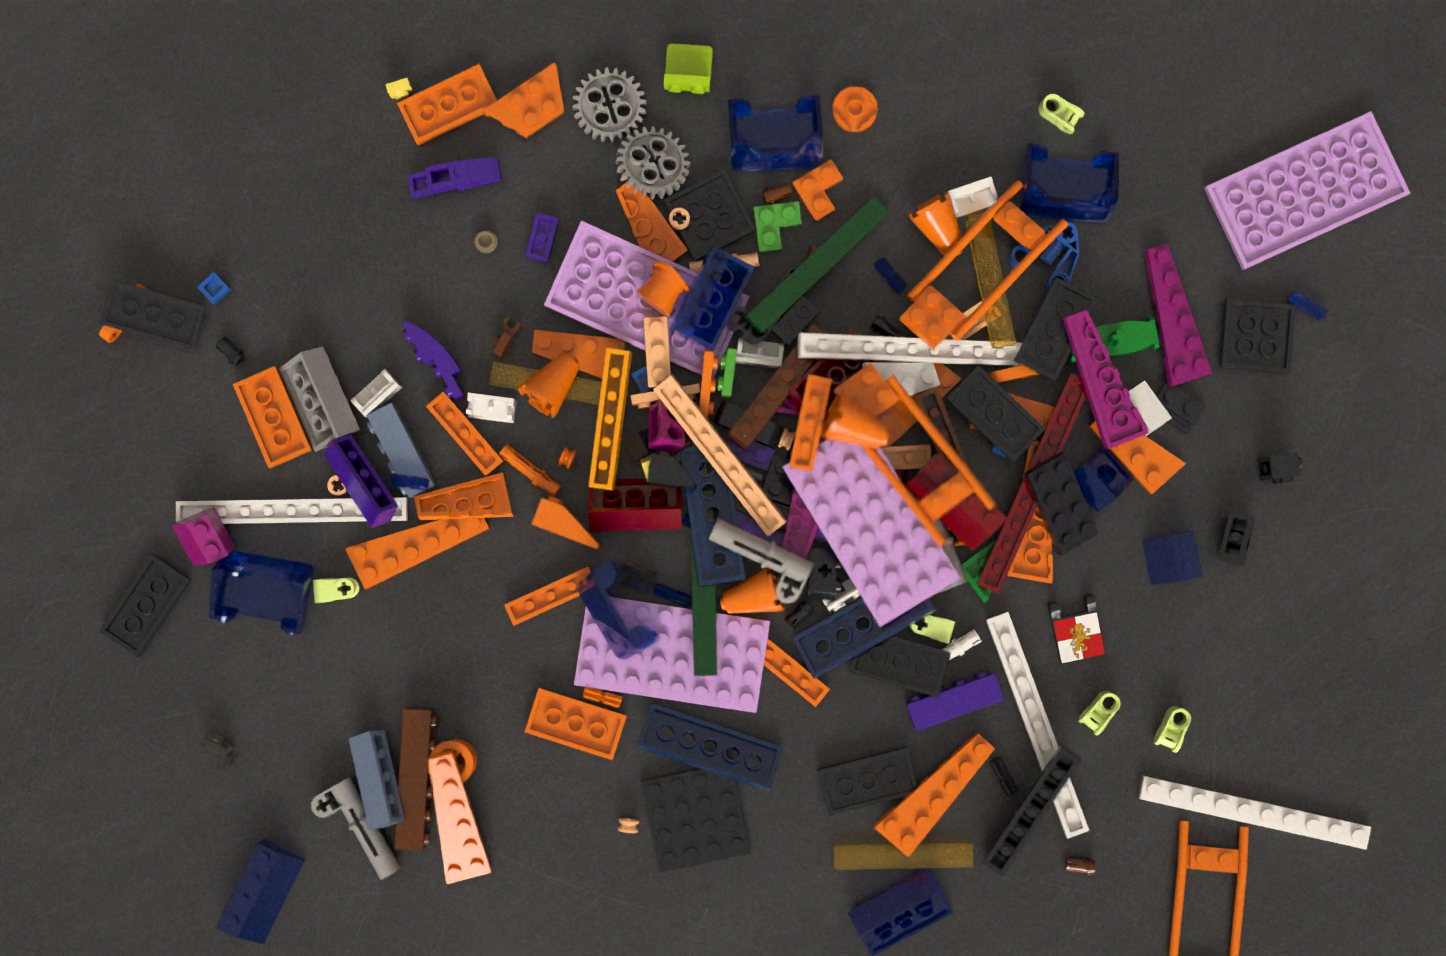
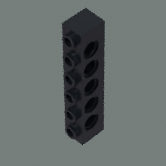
M1060 744L984 857V865L1000 876H1004L1081 762L1079 755Z

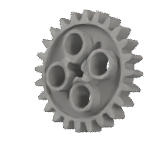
M606 67L605 74H601L597 69L596 77L589 73L590 81L587 82L582 79L583 88L576 87V92L580 96H573V100L578 104L573 105L572 108L579 112L574 117L575 119H582L578 123L579 127L586 126L584 130L586 135L592 131V138L594 140L598 135H601L602 142L605 141L606 137H610V141L613 143L615 136H618L620 141H623L622 134L631 135V128L638 130L635 123H643V119L639 115L646 114V110L641 107L647 105L646 100L640 98L644 97L645 93L644 91H638L641 87L640 83L633 85L634 76L626 79V71L618 75V70L615 68L612 74L609 73V69ZM603 86L606 87L610 102L613 104V110L618 121L617 124H614L601 89ZM618 86L623 91L619 95L611 94V89ZM593 94L601 96V99L596 103L589 101L590 96ZM621 108H628L630 113L622 117L618 115V111ZM600 115H606L609 118L605 124L596 122Z
M652 126L650 132L643 127L641 134L636 129L632 134L633 137L628 134L625 139L626 141H622L620 144L621 149H618L616 154L619 157L615 161V164L620 165L617 168V173H623L620 180H628L626 188L635 187L634 194L639 190L642 191V198L647 193H650L651 199H654L655 194H658L663 199L665 192L671 196L673 189L678 191L680 184L683 185L686 180L685 177L689 173L687 168L690 165V162L686 161L689 153H682L685 145H677L680 138L672 140V132L664 135L663 128L658 133L655 131L654 126ZM652 146L659 147L661 151L654 150ZM633 155L640 156L642 160H635ZM663 165H669L673 170H667ZM644 175H651L653 180L646 179Z

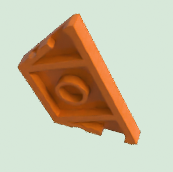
M551 64L484 109V115L487 117L491 116L502 122V125L516 130L518 134L526 138L564 113V106L556 64Z

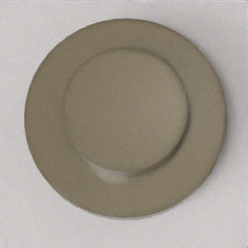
M489 230L481 231L475 237V246L482 253H491L498 245L496 235Z

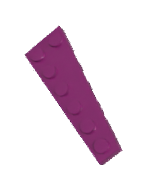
M1165 244L1144 251L1152 299L1156 303L1157 308L1156 321L1160 325V343L1164 347V365L1168 386L1172 387L1212 374L1169 245Z
M1081 310L1063 317L1104 448L1110 449L1148 434V429L1137 408L1134 407L1127 388L1123 386L1119 378L1120 374L1117 368H1114L1109 358L1110 355L1102 343L1088 311Z
M821 434L818 445L827 440ZM794 487L782 548L806 559L819 526Z

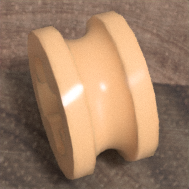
M675 208L669 215V221L674 229L682 230L689 225L690 216L686 209ZM681 213L682 217H686V221L683 220V224H678L677 221H673V217L676 218V214Z
M785 428L778 447L784 446L789 451L796 432H789L788 428Z
M337 475L332 476L327 483L329 492L336 496L345 495L348 492L345 487L342 491L338 489V492L335 491L336 486L334 482H339L340 479Z
M619 818L618 822H620L621 826L618 827L617 831L638 833L636 825L639 824V820Z

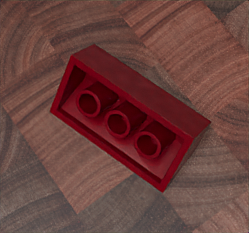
M851 328L845 335L858 334ZM820 358L788 392L800 413L808 375L832 379L824 419H826L830 414L828 409L837 397L833 390L863 369L862 363H883L884 361Z
M937 452L905 486L922 501L957 475L959 471ZM975 491L939 517L971 550L990 537L1007 520L995 506L988 510Z
M616 479L615 490L589 487L590 532L682 529L681 487L650 484L646 479Z

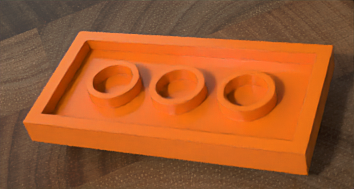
M480 64L397 104L416 144L419 146L483 115V110L495 103L497 99Z
M276 366L233 384L268 468H274L313 451Z
M539 687L525 733L613 760L627 715Z

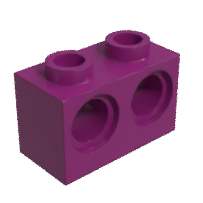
M660 399L649 408L648 448L656 451L671 452L672 456L683 448L686 438L683 427Z

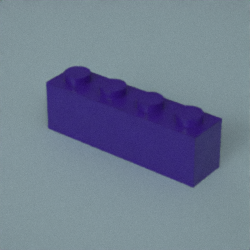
M348 434L331 440L324 456L370 527L373 528L391 521L398 508V504L353 436Z
M985 670L974 674L975 678L966 681V678L952 682L954 685L945 689L942 686L939 698L931 695L923 697L922 693L909 697L910 701L905 704L914 729L919 731L1003 701L1004 698L995 674L992 672L988 673Z

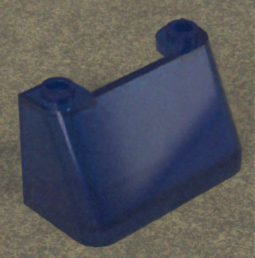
M820 95L803 96L797 101L796 108L751 111V104L747 100H728L731 165L733 169L737 171L814 168L822 163L823 129Z
M1027 143L1020 210L1028 216L1091 223L1109 221L1119 198V153L1101 151L1094 156L1092 162L1048 157V149L1042 144Z
M231 551L228 556L219 559L211 570L209 619L225 623L234 619L237 614L281 621L280 627L287 634H301L304 629L314 567L303 562Z
M608 560L582 578L578 583L577 590L615 656L626 660L660 641V638L655 630L651 631L646 626H637L628 630L606 591L615 587L614 583L619 571L614 560Z

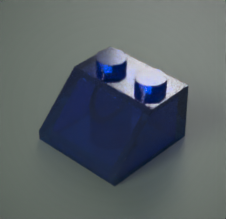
M1104 445L1074 470L1082 494L1097 512L1116 500L1134 480L1109 449L1104 448Z
M1194 531L1143 540L1151 585L1203 577Z

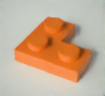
M832 159L792 182L793 187L815 223L836 210L825 193V190L843 180Z

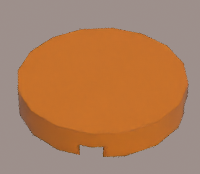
M847 87L840 91L834 99L832 107L833 118L838 126L846 131H864L876 119L878 111L877 100L866 88Z

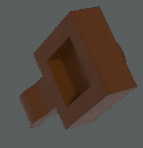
M508 316L503 321L505 332L501 336L498 335L492 345L494 348L493 353L502 359L511 346L515 334L521 329V323L517 322L514 328H509L508 323L511 318Z

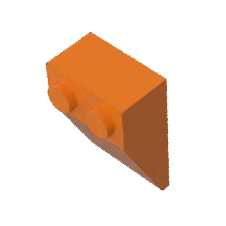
M548 496L547 500L541 498L532 522L533 525L595 549H601L602 545L567 507L562 506L564 501Z

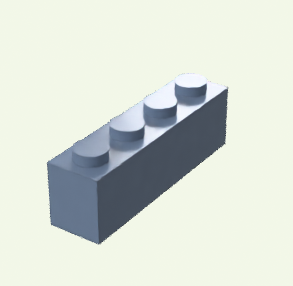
M389 403L368 414L369 421L366 422L372 434L376 433L379 439L377 445L383 455L387 454L390 460L387 463L393 475L397 474L400 480L398 486L402 494L413 498L437 486L396 405Z
M385 730L368 731L349 738L369 830L385 828L405 821Z

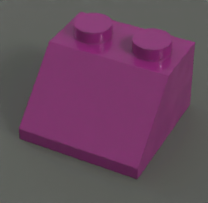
M214 506L172 524L193 565H203L228 556L235 547Z

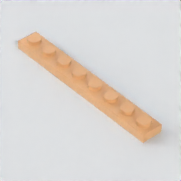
M671 375L653 389L765 534L769 536L785 524L787 520L677 379Z

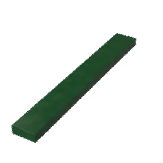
M875 196L870 199L746 316L749 322L762 334L890 212Z
M702 491L705 497H713V491ZM713 508L707 509L705 512L706 517L709 520H714ZM691 534L694 676H717L715 584L699 586ZM715 555L712 557V561H713L714 564H715Z

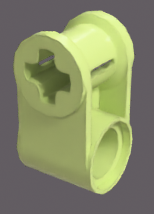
M1056 94L1046 96L1038 106V112L1043 118L1068 134H1073L1075 131L1074 126L1079 118H1082L1085 114L1078 106L1067 102ZM1046 102L1053 103L1055 111H1049L1046 107Z
M349 577L313 580L315 603L352 598L358 594L360 589L358 581ZM343 586H350L351 590L343 591Z
M928 615L922 619L926 623L925 627H920L917 630V625L912 624L909 626L915 633L949 644L955 621Z
M1110 691L1100 692L1082 712L1078 722L1084 723L1091 728L1094 735H1099L1120 708L1119 698ZM1108 696L1112 697V706L1104 708L1103 700ZM1092 717L1097 723H1094L1090 718Z
M1179 706L1170 707L1166 711L1163 721L1155 734L1153 743L1171 748L1172 752L1177 753L1191 722L1189 712ZM1177 712H1182V721L1174 723L1173 716Z

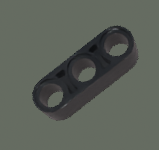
M722 401L713 422L732 430L746 410L729 402ZM769 421L755 441L774 448L783 427Z

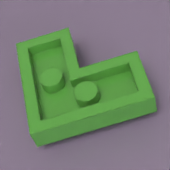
M799 201L753 208L759 253L782 251L779 228L802 225Z
M728 348L727 354H722L721 370H725L724 377L719 376L718 390L722 391V397L731 398L737 349Z

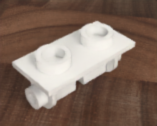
M851 579L842 583L846 591L841 592L840 590V593L836 592L835 600H822L830 615L862 598Z

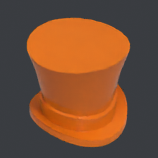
M655 261L652 265V276L635 292L655 310L670 317L679 295L682 294L684 289L689 292L691 287L669 264L663 261Z
M452 739L437 745L431 755L453 750L462 780L465 782L472 775L477 765V754L473 746L462 739ZM428 761V769H429V774H430V776H431L430 765H429V761Z

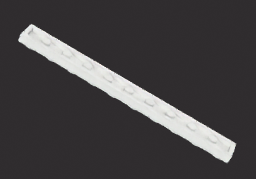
M799 333L798 358L1016 367L1021 364L1013 360L1022 343L944 339L933 350L920 338Z
M352 498L176 501V522L213 506L223 524L366 521ZM394 498L398 508L391 521H408V498Z
M1008 612L986 619V623L1040 769L1043 771L1058 749V745ZM1069 778L1053 802L1067 839L1089 831Z
M1143 775L1138 794L1139 799L1366 850L1371 831L1370 826Z

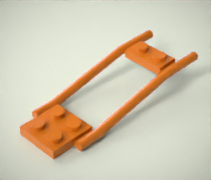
M1016 180L931 271L907 294L909 300L914 301V303L899 320L931 349L935 350L949 334H951L954 340L959 341L1027 267L1068 226V223L1061 219L1045 234V231L1012 202H1009L1023 187L1019 180ZM994 218L996 223L1027 250L1030 249L1031 251L978 308L966 318L958 308L932 285L930 286V284L979 231Z
M869 363L833 390L836 396L839 394L846 395L875 418L901 399L959 470L957 475L918 503L875 448L861 446L914 512L939 547L946 543L947 540L933 522L975 491L988 510L996 505L968 466L894 375L885 381L872 363Z
M1179 821L1177 875L1169 956H1178L1187 869L1237 873L1229 956H1239L1247 878L1249 827L1239 826L1238 850L1188 845L1189 822Z

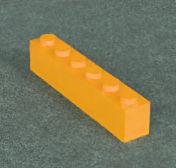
M606 348L589 487L615 490L632 352Z

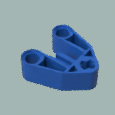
M1067 222L1068 226L1049 244L1040 256V259L1045 264L1047 263L1051 266L1062 250L1065 251V254L1045 282L1047 292L1052 285V280L1056 277L1070 284L1079 257L1078 230L1071 222ZM1055 225L1043 227L1042 229L1047 234ZM1065 230L1069 232L1066 239L1062 237ZM1019 244L1010 252L1008 256L1009 264L1015 268L1020 263L1015 259V253L1021 252L1026 256L1031 250H1027L1022 244Z

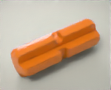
M585 687L583 692V698L598 703L601 701L602 704L614 708H619L622 702V696L610 692L603 693V690Z

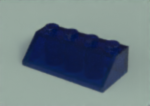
M716 246L711 247L669 331L693 343L714 350L755 267Z
M265 839L258 842L216 928L237 939L264 944L305 859Z
M929 868L924 872H919L915 877L904 883L897 884L893 889L884 894L877 895L873 900L857 906L848 914L871 956H875L952 914L953 911Z

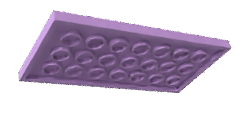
M1372 111L1204 188L1242 270L1411 194Z
M581 221L544 306L645 351L643 318L666 316L651 307L635 291L652 276V265L655 261L666 262L691 287L689 292L684 289L682 294L679 295L670 317L667 316L670 362L702 376L705 349H714V355L718 356V369L722 360V354L725 353L734 333L727 327L726 317L736 307L745 308L749 296ZM734 314V322L738 324L741 316ZM712 369V378H714L717 369Z
M827 439L818 445L812 472L789 467L790 463L783 466L784 471L880 627L960 579L942 547L938 546L914 512L860 445ZM875 448V450L879 453V455L883 458V460L887 463V465L897 476L896 472L894 471L893 467L889 463L881 448Z
M588 594L574 685L757 713L770 621L716 613L717 676H694L692 609Z

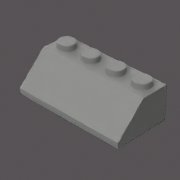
M323 346L300 352L279 368V372L315 452L328 447L333 439L348 434L353 435L360 430L348 404V399L342 391L339 379L334 373L330 359Z

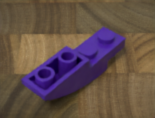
M497 157L447 162L425 167V171L407 175L410 195L413 199L453 189L461 191L502 181L500 162Z
M403 322L402 324L405 329L402 332L409 343L412 341L416 349L413 352L419 362L423 361L426 365L435 363L432 367L438 378L443 377L446 385L443 387L449 398L454 397V399L459 401L466 397L455 376L462 373V370L451 354L427 332L410 322Z

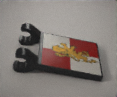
M1087 594L1083 597L1087 612L1061 617L1059 604L1056 602L1048 603L1060 664L1106 655L1096 598L1092 594Z

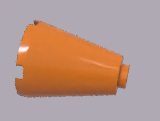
M944 192V198L937 195L917 207L919 211L915 214L913 211L908 214L912 222L943 256L962 237L949 192Z
M561 353L522 383L518 388L519 393L522 396L526 393L529 396L528 402L547 416L551 413L552 418H554L580 368L577 364L579 362L578 359L571 353Z
M842 394L837 395L828 409V413H830L828 420L824 419L821 429V436L826 439L877 449L881 445L885 446L890 436V433L887 432V426L846 395Z
M766 567L723 591L722 597H720L722 609L727 610L729 614L785 610L786 606L782 605L783 602L776 595L780 577L775 578L773 572L776 571Z

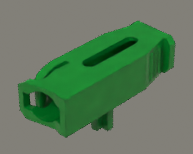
M1149 317L1145 321H1124L1096 326L1101 341L1110 355L1109 358L1132 354L1148 347L1150 350L1159 348L1154 317ZM1073 349L1067 358L1069 364L1076 362Z

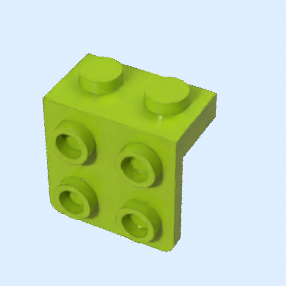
M669 44L667 46L664 89L670 92L691 91L695 94L710 92L712 48L710 46Z

